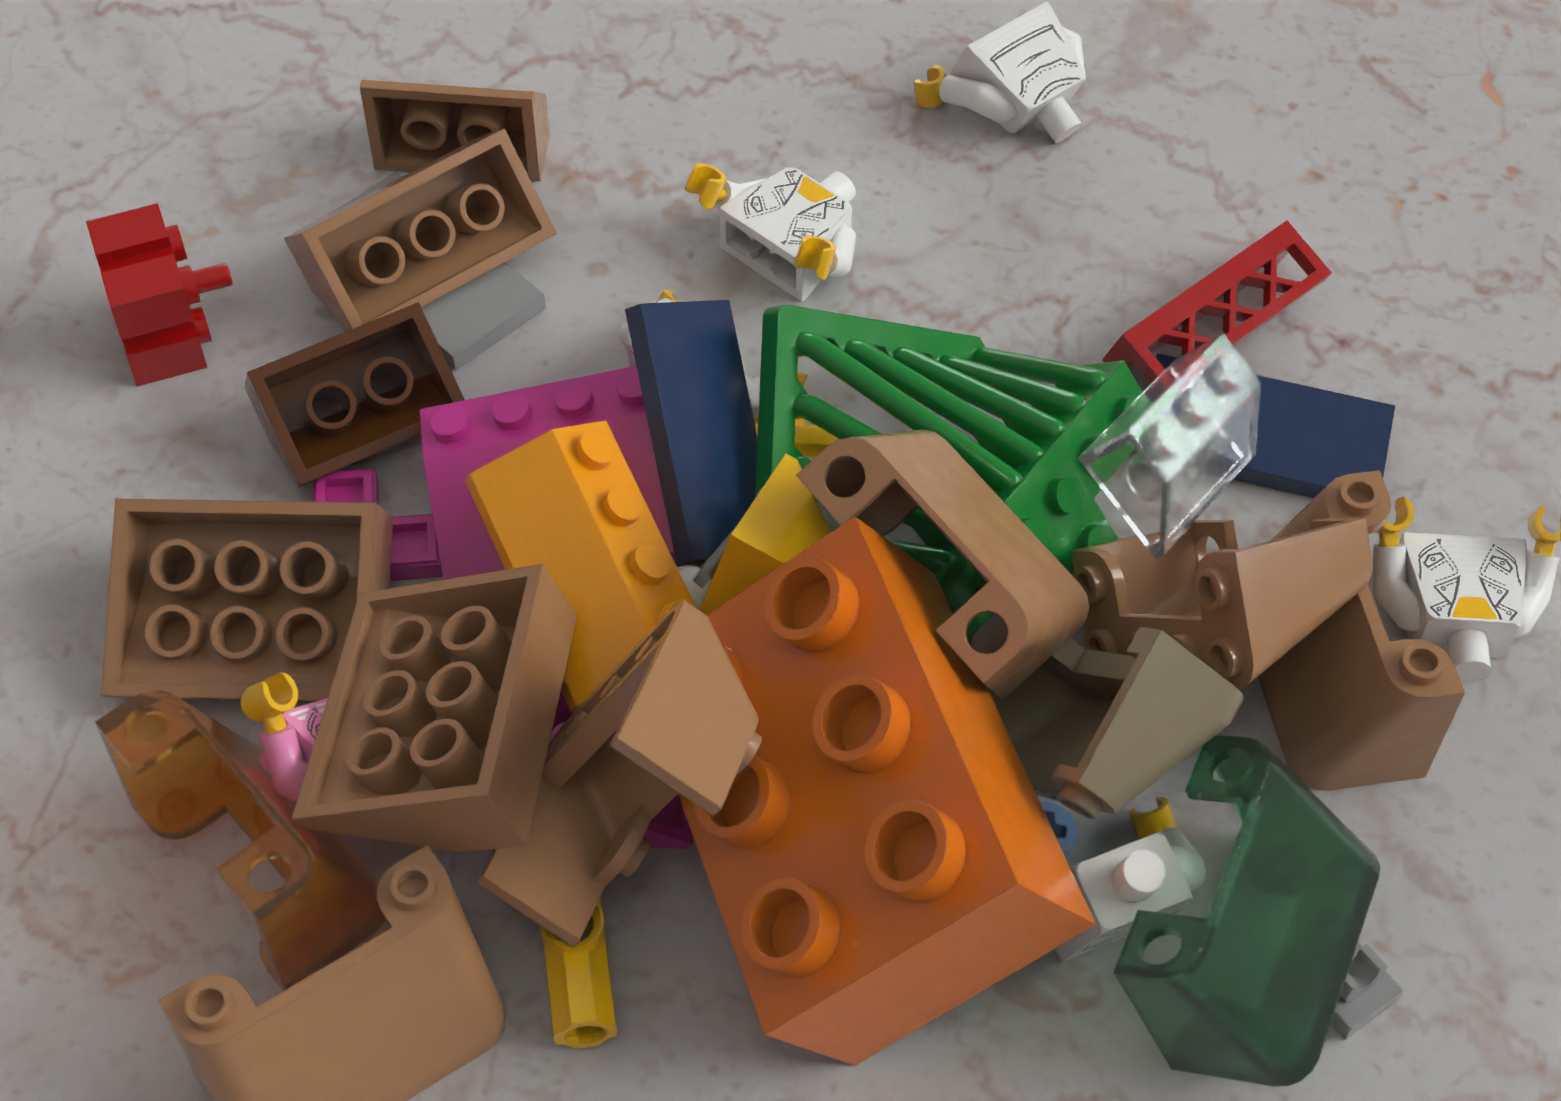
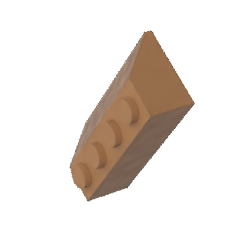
M504 128L468 142L284 237V240L312 292L344 329L349 331L417 302L420 303L422 308L555 236L557 233Z

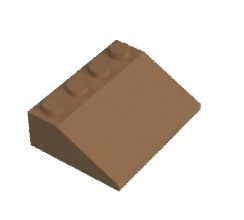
M115 498L101 696L241 700L243 693L248 687L261 681L264 682L266 678L277 673L284 672L291 676L296 683L299 702H316L328 698L359 593L383 590L389 587L393 515L376 503Z
M543 564L359 593L293 812L292 821L299 828L420 847L429 845L432 849L458 853L527 845L577 619L576 613Z

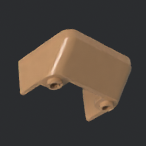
M684 599L679 600L566 720L548 746L527 845L494 849L476 882L571 946L580 941L604 887L619 873L626 878L631 876L645 858L651 842L643 836L651 819L678 793L714 816L722 809L736 774H739L749 764L761 744L762 737L755 732L759 716L707 615Z

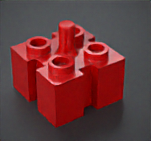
M158 203L86 221L109 305L136 386L208 368L201 344L212 341L202 307L190 309L189 305L201 302L199 294L233 285L227 263L192 271L189 265L178 267L176 262L188 259L177 224L165 227Z

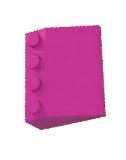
M636 366L420 409L423 463L443 580L505 570L465 482L466 477L471 472L552 429L605 420L673 560L676 559Z

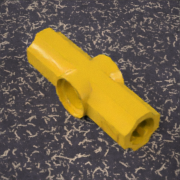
M600 896L584 930L590 935L583 941L577 942L574 946L559 940L558 936L540 925L555 1045H567L574 1049L600 1046L605 1040L617 1036L605 918Z

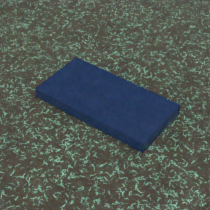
M730 300L638 304L625 309L676 563L708 559L738 525L755 500L758 437Z
M1156 354V359L1169 374L1181 367V358ZM1208 364L1163 397L1149 382L1146 398L1159 420L1133 450L1131 456L1315 498L1328 484L1340 476L1380 470L1382 477L1384 476L1395 405Z

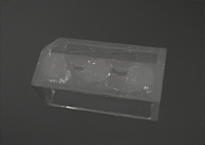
M1224 333L1173 361L1078 457L1155 559L1164 556L1256 455L1261 382Z

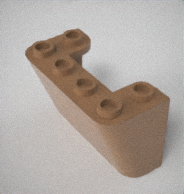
M914 430L839 439L827 446L796 474L798 479L840 525L856 517L883 537L894 531L919 508L987 582L981 590L937 628L936 631L978 678L1000 699L1003 700L1069 641L1086 622L1089 603L1087 594L1081 584L947 440L936 432ZM993 613L994 615L981 625L974 634L970 646L967 639V630L971 621L980 614Z
M1366 518L1316 519L1309 521V531L1238 549L1233 520H1192L1071 551L1074 568L1073 577L1086 592L1089 603L1088 616L1083 625L1085 632L1084 648L1130 655L1126 651L1139 627L1161 629L1233 684L1238 690L1243 689L1362 591L1369 583L1372 575V555ZM1210 536L1215 540L1219 551L1207 554L1206 542Z

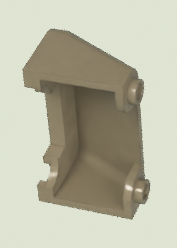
M1139 627L1126 651L1130 655L1085 649L1071 638L1003 700L988 688L1037 796L1057 800L1074 812L1090 819H1096L1100 811L1115 814L1232 723L1244 700L1242 692L1161 629Z

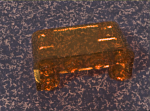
M161 690L146 691L138 694L95 721L131 807L150 830L160 837L172 840L187 838L198 833L225 813H228L253 842L216 869L222 880L253 916L261 937L259 955L267 972L283 991L344 956L373 935L385 923L386 920L377 901L379 882L336 833L299 828L292 821L296 803L277 793L270 773L258 761L263 750L256 744L173 693ZM267 859L286 883L274 891L264 892L256 890L249 884V876L252 869L258 863Z

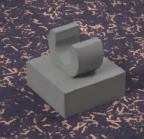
M1354 937L1301 974L1296 985L1298 990L1344 1040L1395 1004L1403 991L1386 972L1388 966L1367 944L1362 947Z

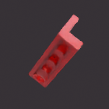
M1286 220L1123 333L1102 361L1124 360L1129 369L1136 365L1161 397H1163L1319 286L1332 272ZM1288 253L1308 275L1300 282L1277 277V265ZM1247 286L1263 289V308L1256 310L1236 306L1237 293ZM1276 292L1284 293L1276 299ZM1207 314L1222 317V338L1214 339L1195 335V322ZM1236 320L1243 322L1235 328ZM1164 344L1182 347L1181 367L1171 374L1165 370L1152 354ZM1194 349L1202 351L1194 357Z

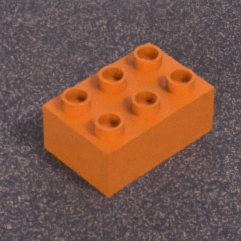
M853 517L707 615L759 716L755 732L762 737V741L749 764L739 774H736L722 809L714 816L678 793L764 1034L854 1066L1096 925L987 686L936 631L953 615V612L935 573L856 517Z

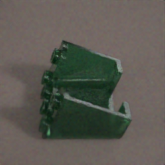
M1216 735L1202 746L1185 792L1188 798L1192 800L1232 803L1242 824L1206 918L1137 910L1113 973L1172 1070L1273 1087L1289 1086L1307 1077L1319 1061L1379 880L1380 864L1376 855L1262 742L1249 737ZM1215 770L1221 781H1217L1213 778V773ZM1163 935H1173L1182 940L1178 953L1171 960L1162 964H1150L1143 960L1144 950L1155 938Z

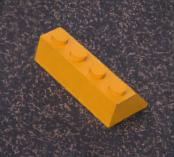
M606 420L552 429L471 472L466 477L467 487L505 570L543 564L577 615L561 692L570 712H575L679 600L684 599L696 608Z

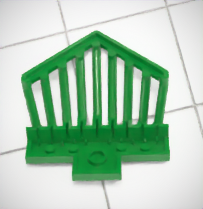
M793 305L769 307L764 311L762 321L755 498L785 454L797 459L802 469L813 460V458L804 457L794 446L795 419H805L839 439L881 434L820 398L807 394L797 379L798 357L806 356L912 430L936 432L946 439L1072 576L1074 568L1071 551L1119 539L1094 498L1159 420L1124 360L1076 365L987 348L981 338L977 336ZM975 407H978L1002 419L1005 425H1003L1002 423L998 422L997 420L993 419L992 417L988 416L987 414L983 413ZM927 408L944 417L945 419L949 420L950 422L967 431L968 433L972 434L979 444H977L969 437L958 431L956 428L942 420L940 417L929 411ZM918 508L903 524L912 527L925 545L888 537L884 538L935 573L954 614L981 590L987 582ZM828 525L831 532L838 528ZM993 613L980 614L971 621L967 630V639L970 646L974 634L981 625L994 615Z

